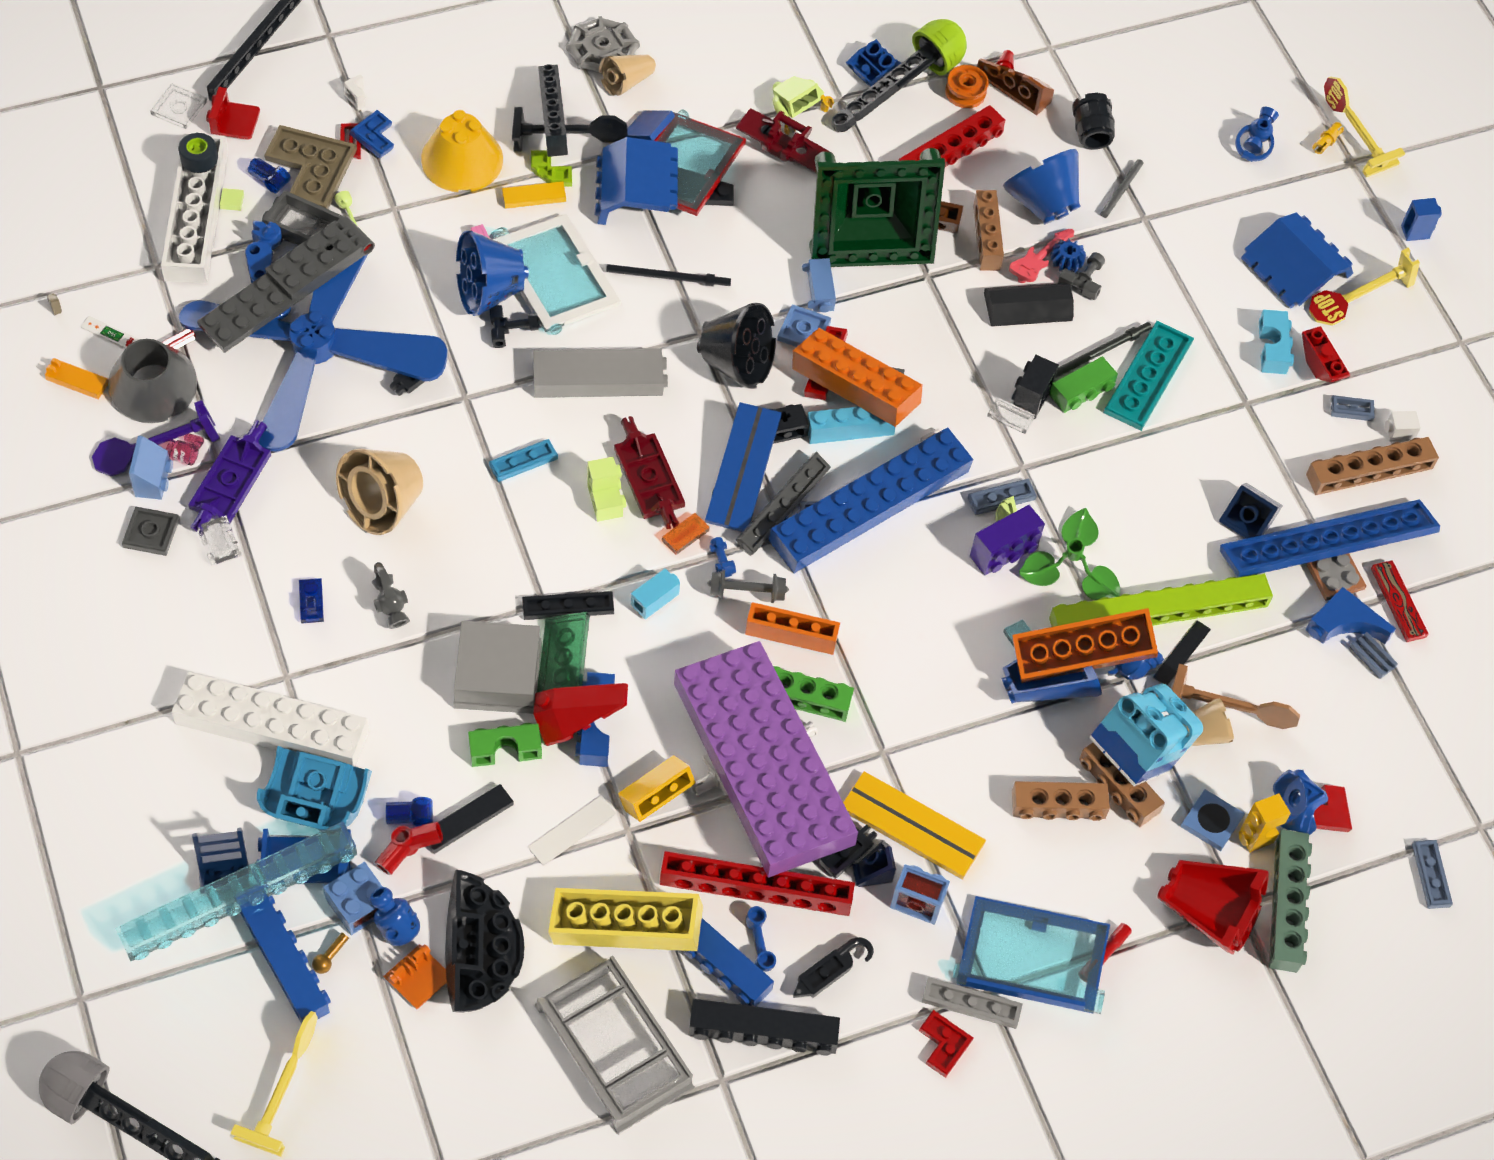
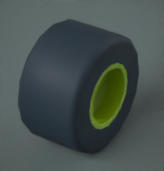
M196 132L188 134L179 142V156L181 164L186 170L192 173H203L211 170L217 164V148L211 136Z

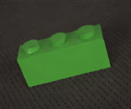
M1102 356L1053 382L1049 396L1066 413L1071 409H1077L1088 400H1094L1100 393L1112 390L1116 385L1118 373Z

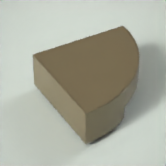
M47 295V300L54 316L61 314L62 309L57 295Z

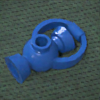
M1267 106L1261 107L1259 118L1239 131L1235 139V147L1242 158L1250 162H1257L1266 159L1272 153L1274 148L1272 123L1279 117L1275 109ZM1249 132L1250 138L1243 143V147L1246 149L1243 150L1240 145V137L1244 133ZM1268 140L1269 150L1262 155L1255 156V154L1262 152V142Z

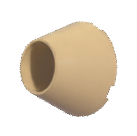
M353 449L340 458L336 469L338 494L340 499L344 498L349 508L346 512L361 529L373 535H384L394 530L423 490V477L419 466L412 457L402 452Z

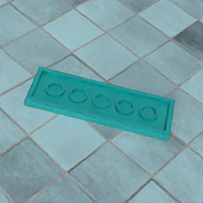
M1156 320L1103 413L1142 431L1192 345L1194 337Z

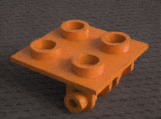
M420 944L416 946L383 976L416 1010L447 983L446 969L430 954L431 950L425 944L423 946Z

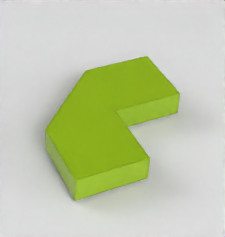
M531 150V171L546 183L563 181L564 187H572V166H551V157L547 156V150Z

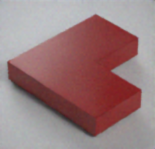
M1323 785L1321 789L1327 793L1328 801L1320 805L1314 812L1316 829L1340 832L1351 831L1352 824L1345 787Z
M935 1010L930 1013L919 1029V1032L938 1044L926 1061V1065L946 1078L972 1043L974 1037Z

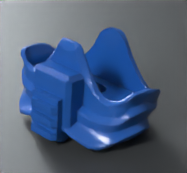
M1288 769L1273 784L1274 795L1278 793L1281 795L1291 813L1286 823L1280 826L1287 830L1311 835L1317 828L1314 812L1320 805L1328 801L1327 793L1305 774L1304 769L1294 771Z

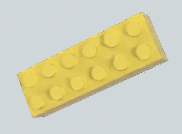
M555 888L548 933L554 945L697 951L703 905L699 894Z

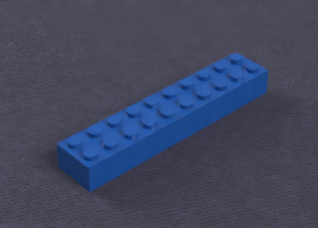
M947 427L772 527L769 542L793 574L968 473L974 459Z

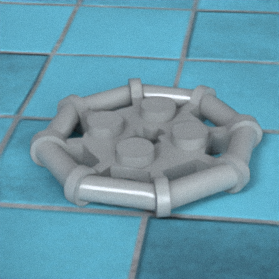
M598 16L597 19L574 26L572 36L569 42L566 43V50L571 53L578 68L599 72L600 62L603 58L623 56L625 54L622 50L626 47H629L626 55H635L640 47V41L634 37L626 22L620 23ZM620 34H624L626 39H623ZM581 35L585 37L582 41H578ZM577 49H583L585 55L582 57Z

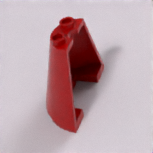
M1179 860L1176 867H1172L1169 871V884L1161 886L1157 898L1225 952L1234 955L1235 951L1239 952L1244 946L1256 924L1262 908L1260 905L1262 902L1261 894L1266 895L1269 871Z

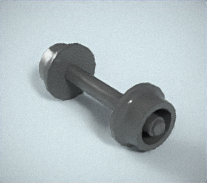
M722 569L721 572H712V578L707 582L708 586L711 587L710 595L718 596L720 599H723L724 589L771 593V603L774 604L775 601H784L785 593L789 591V588L786 586V578L778 577L774 573L772 584L725 580V569Z

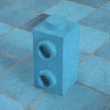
M666 568L631 593V606L644 619H647L679 595L680 581L678 577L673 573L671 574Z

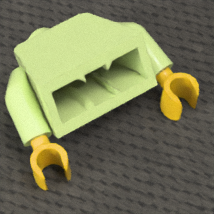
M793 76L783 83L777 81L773 85L774 97L772 101L777 114L779 111H783L786 116L794 118L819 101H822L820 108L824 112H828L829 107L832 108L834 104L833 98L824 96V92L818 86V83L811 79ZM785 124L784 133L789 135V126Z

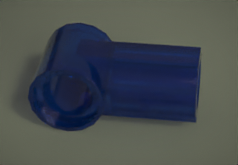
M260 158L252 159L247 168L250 175L262 181L266 188L274 194H277L291 180V176L286 169L281 166L275 168Z
M417 797L411 802H386V824L412 823L413 826L418 827L433 823V800L428 797Z

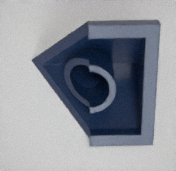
M884 840L861 861L852 864L856 886L858 887L893 883L896 871L892 847Z

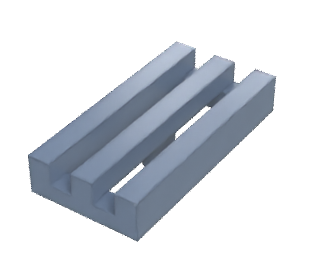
M1332 395L1331 417L1364 421L1374 420V400Z
M1368 632L1349 646L1380 679L1398 665ZM1359 645H1361L1369 653V655ZM1374 661H1377V663H1378L1384 670H1382Z

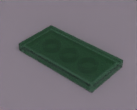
M587 612L545 619L537 693L553 688L583 685L590 615Z

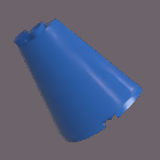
M1017 659L1002 668L1005 677L1001 679L1011 704L1017 702L1098 697L1102 695L1099 679L1092 666L1083 668V672L1021 683Z

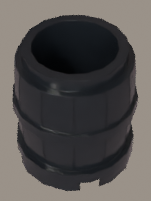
M1098 92L1085 94V98L1081 100L1077 98L1072 104V112L1075 117V130L1079 142L1083 147L1091 150L1107 147L1113 142L1115 137V119L1112 115L1111 99H1108L1106 94Z

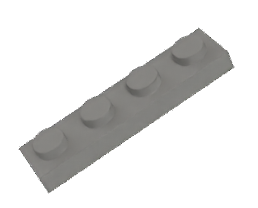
M930 977L927 979L921 1002L1017 1029L1023 1005L1020 1002Z

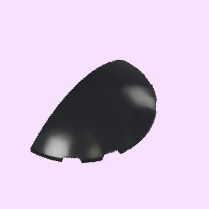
M457 869L453 877L447 914L445 966L452 1012L464 1013L483 1009V1007L498 1001L510 990L509 987L520 973L525 946L520 920L515 919L509 908L510 902L499 890H493L485 884L483 878Z

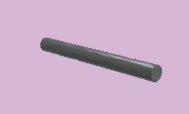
M1141 159L1136 160L1101 211L1102 217L1107 218L1135 178L1144 164Z

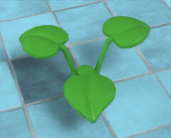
M1087 508L1075 512L1064 523L1061 534L1063 540L1067 543L1066 552H1063L1058 562L1055 563V559L1050 553L1038 551L1031 554L1019 570V574L1027 582L1037 586H1049L1059 579L1060 572L1057 567L1061 565L1065 558L1071 561L1081 560L1088 575L1082 582L1083 592L1087 597L1098 600L1102 597L1114 598L1120 596V584L1112 570L1099 565L1091 573L1088 568L1086 556H1084V548L1092 545L1097 540L1099 530Z

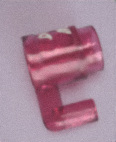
M189 433L184 436V441L171 439L166 450H168L169 457L172 460L193 466L197 460L199 449L204 444V438Z

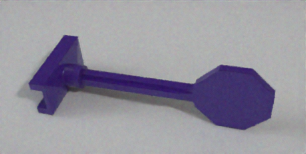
M203 400L194 403L198 418L190 420V423L148 439L160 445L191 432L196 433L205 430L211 442L220 440V437L214 427L216 425ZM116 437L101 442L92 455L96 471L108 476L125 472L132 462L136 443L130 444Z

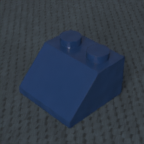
M1246 482L1241 484L1219 519V522L1246 539L1264 535L1283 505Z

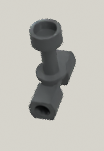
M1093 252L1087 259L1088 266L1085 271H1080L1076 274L1065 268L1059 276L1058 283H1067L1071 286V289L1075 286L1083 290L1082 295L1096 300L1102 286L1093 282L1091 275L1095 270L1102 268L1105 264V258L1100 253Z

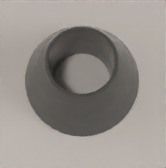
M146 338L134 341L123 351L110 372L108 389L113 403L123 415L142 423H159L168 421V418L177 413L181 414L190 405L197 389V376L191 361L181 351L160 341ZM159 365L166 368L162 374L153 379L141 380L133 377L138 370L145 366Z

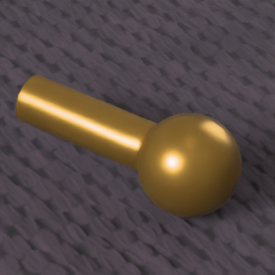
M341 932L324 954L314 957L312 961L313 970L319 974L327 973L332 966L331 960L348 941L349 937Z

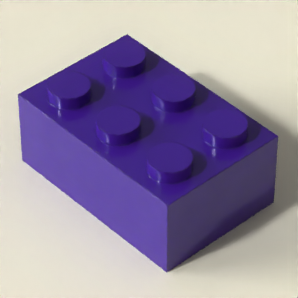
M1029 504L975 533L970 558L984 576L991 572L996 573L1007 563H1014L1022 555L1030 554L1037 550L1045 523Z

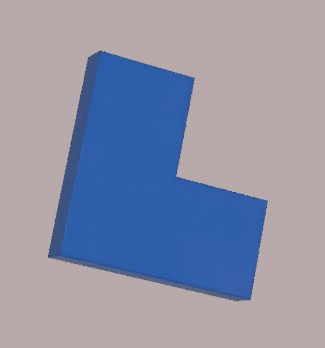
M379 110L374 111L350 130L349 134L379 159L394 148V143L382 135L384 131L391 127L392 121Z

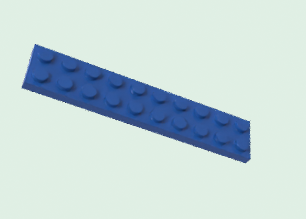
M1418 499L1221 544L1220 552L1237 578L1439 533L1440 524L1423 502Z

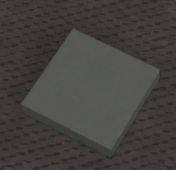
M135 506L122 541V547L167 556L180 520L179 515Z

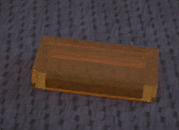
M694 513L677 527L663 535L662 542L677 555L709 532L710 527Z

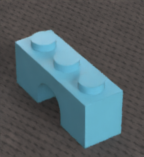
M1263 309L1258 321L1259 339H1268L1274 342V344L1265 343L1260 355L1261 372L1287 374L1289 367L1293 366L1294 354H1291L1293 337H1290L1289 334L1292 321L1288 319V311Z

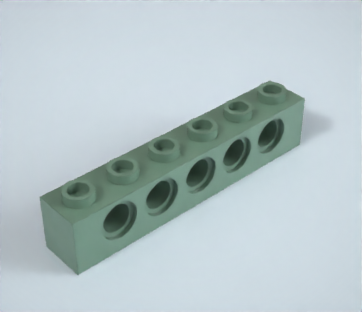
M1281 829L1276 839L1269 968L1297 973L1307 961V951H1304V943L1308 939V929H1305V921L1309 917V907H1306V900L1309 899L1310 886L1307 885V878L1311 874V864H1308V857L1312 853V843H1309L1308 833ZM1289 855L1295 856L1298 860H1293ZM1289 877L1295 878L1297 882L1291 881ZM1287 898L1293 899L1296 903H1291ZM1286 920H1291L1295 925H1290ZM1285 941L1292 943L1294 947L1287 946Z

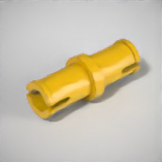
M1333 123L1328 130L1321 134L1320 139L1312 146L1313 150L1318 146L1314 151L1315 153L1322 154L1328 146H1332L1336 142V138L1344 131L1341 123Z

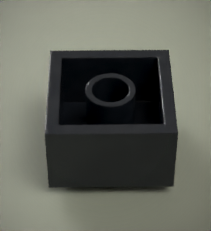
M1035 354L1032 361L1028 360L1023 370V377L1019 376L1014 386L1016 389L1011 398L1014 401L1012 409L1036 419L1049 396L1059 364Z

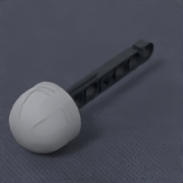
M81 1051L61 1053L52 1058L40 1074L39 1094L44 1106L71 1125L76 1123L89 1110L168 1160H194V1158L220 1160L217 1157L214 1159L206 1150L103 1088L110 1067L88 1053ZM108 1104L113 1105L117 1109L118 1114L112 1113L108 1109ZM129 1118L136 1119L139 1127L133 1126ZM173 1145H178L182 1149L183 1154L175 1152Z

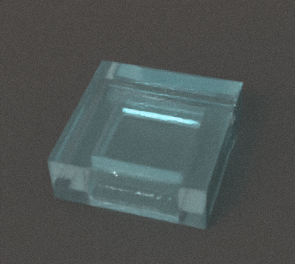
M1022 619L1004 628L1003 633L1014 647L1012 635L1031 630Z

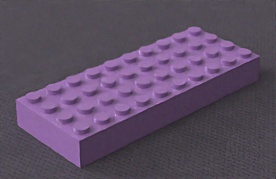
M761 641L675 670L674 686L768 878L856 845L858 831Z

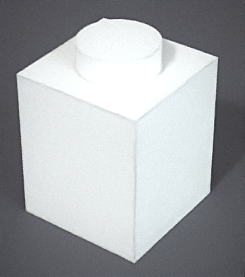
M1392 411L1388 420L1385 421V431L1389 434L1390 441L1412 440L1417 437L1421 429L1417 411Z

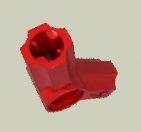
M436 821L414 828L407 826L397 827L391 834L392 841L374 863L384 873L392 875L406 856L415 854L419 848L443 841V834L439 823Z

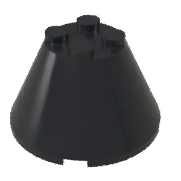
M753 302L711 321H705L702 326L701 339L697 343V352L701 353L705 362L741 386L748 389L757 388L756 385L764 383L768 377L775 356L776 338L772 337L771 328L775 324L771 312L764 304Z

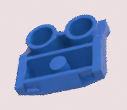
M875 39L868 43L867 46L859 49L846 64L861 80L871 87L900 65L901 62L888 53L886 48H883L879 41Z

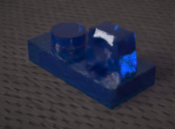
M322 578L299 580L301 624L324 622Z

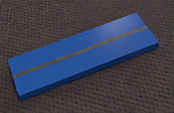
M739 402L705 523L743 532L751 523L782 412Z

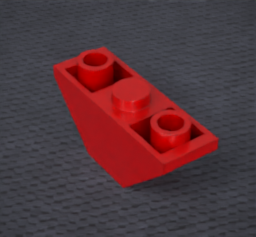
M1321 326L1302 331L1306 363L1316 379L1332 383L1350 377L1351 374Z

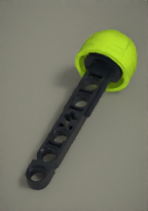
M937 19L926 23L912 36V43L916 52L849 103L845 110L842 109L832 117L834 130L837 132L849 130L856 124V121L863 119L927 68L938 75L948 73L961 62L966 53L967 41L962 28L951 20ZM912 64H919L917 67H910ZM899 75H905L903 78L896 79ZM869 98H875L873 101H866ZM855 109H861L857 113H852ZM842 120H845V121H846V122L843 123V124H837L839 121H842Z

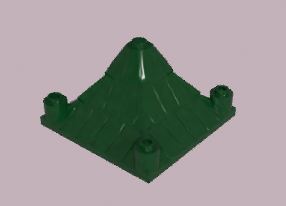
M925 149L920 154V160L836 163L834 154L828 151L821 152L815 157L817 176L813 234L809 242L810 259L829 258L831 267L934 264L945 171V159L941 158L940 152L937 149Z

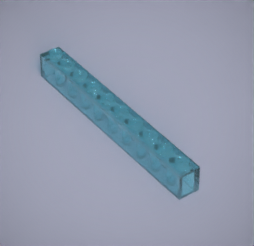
M342 821L116 927L115 930L130 962L142 960L149 953L157 949H165L180 938L191 937L201 928L212 927L220 919L237 915L245 907L258 905L265 898L273 894L279 895L294 884L305 883L313 875L328 872L332 866L351 861L357 855L356 844L345 823Z

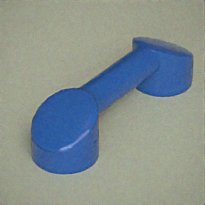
M754 906L749 909L746 915V925L753 932L758 955L755 965L762 971L768 972L774 968L776 956L772 952L766 951L761 927L767 918L766 911L759 906Z

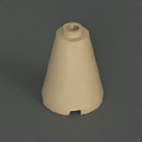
M650 55L608 56L600 62L599 73L602 72L604 79H601V82L610 95H622L655 72L656 63Z
M1220 698L1214 699L1193 712L1202 722L1203 732L1191 746L1233 742L1234 734L1231 722L1226 717V708Z

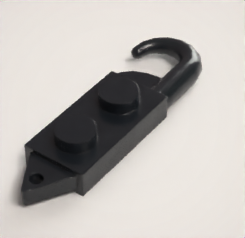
M855 937L837 950H833L798 976V984L793 998L807 996L814 998L848 973L853 967V958L850 951L857 946H864L867 949L868 954L865 961L868 962L874 954L871 942L863 937Z

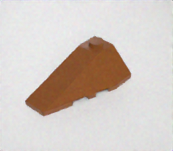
M982 58L978 60L977 67L985 72L991 85L1036 116L1051 104L1054 89L1038 78Z

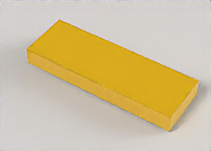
M563 181L502 188L505 209L566 202Z

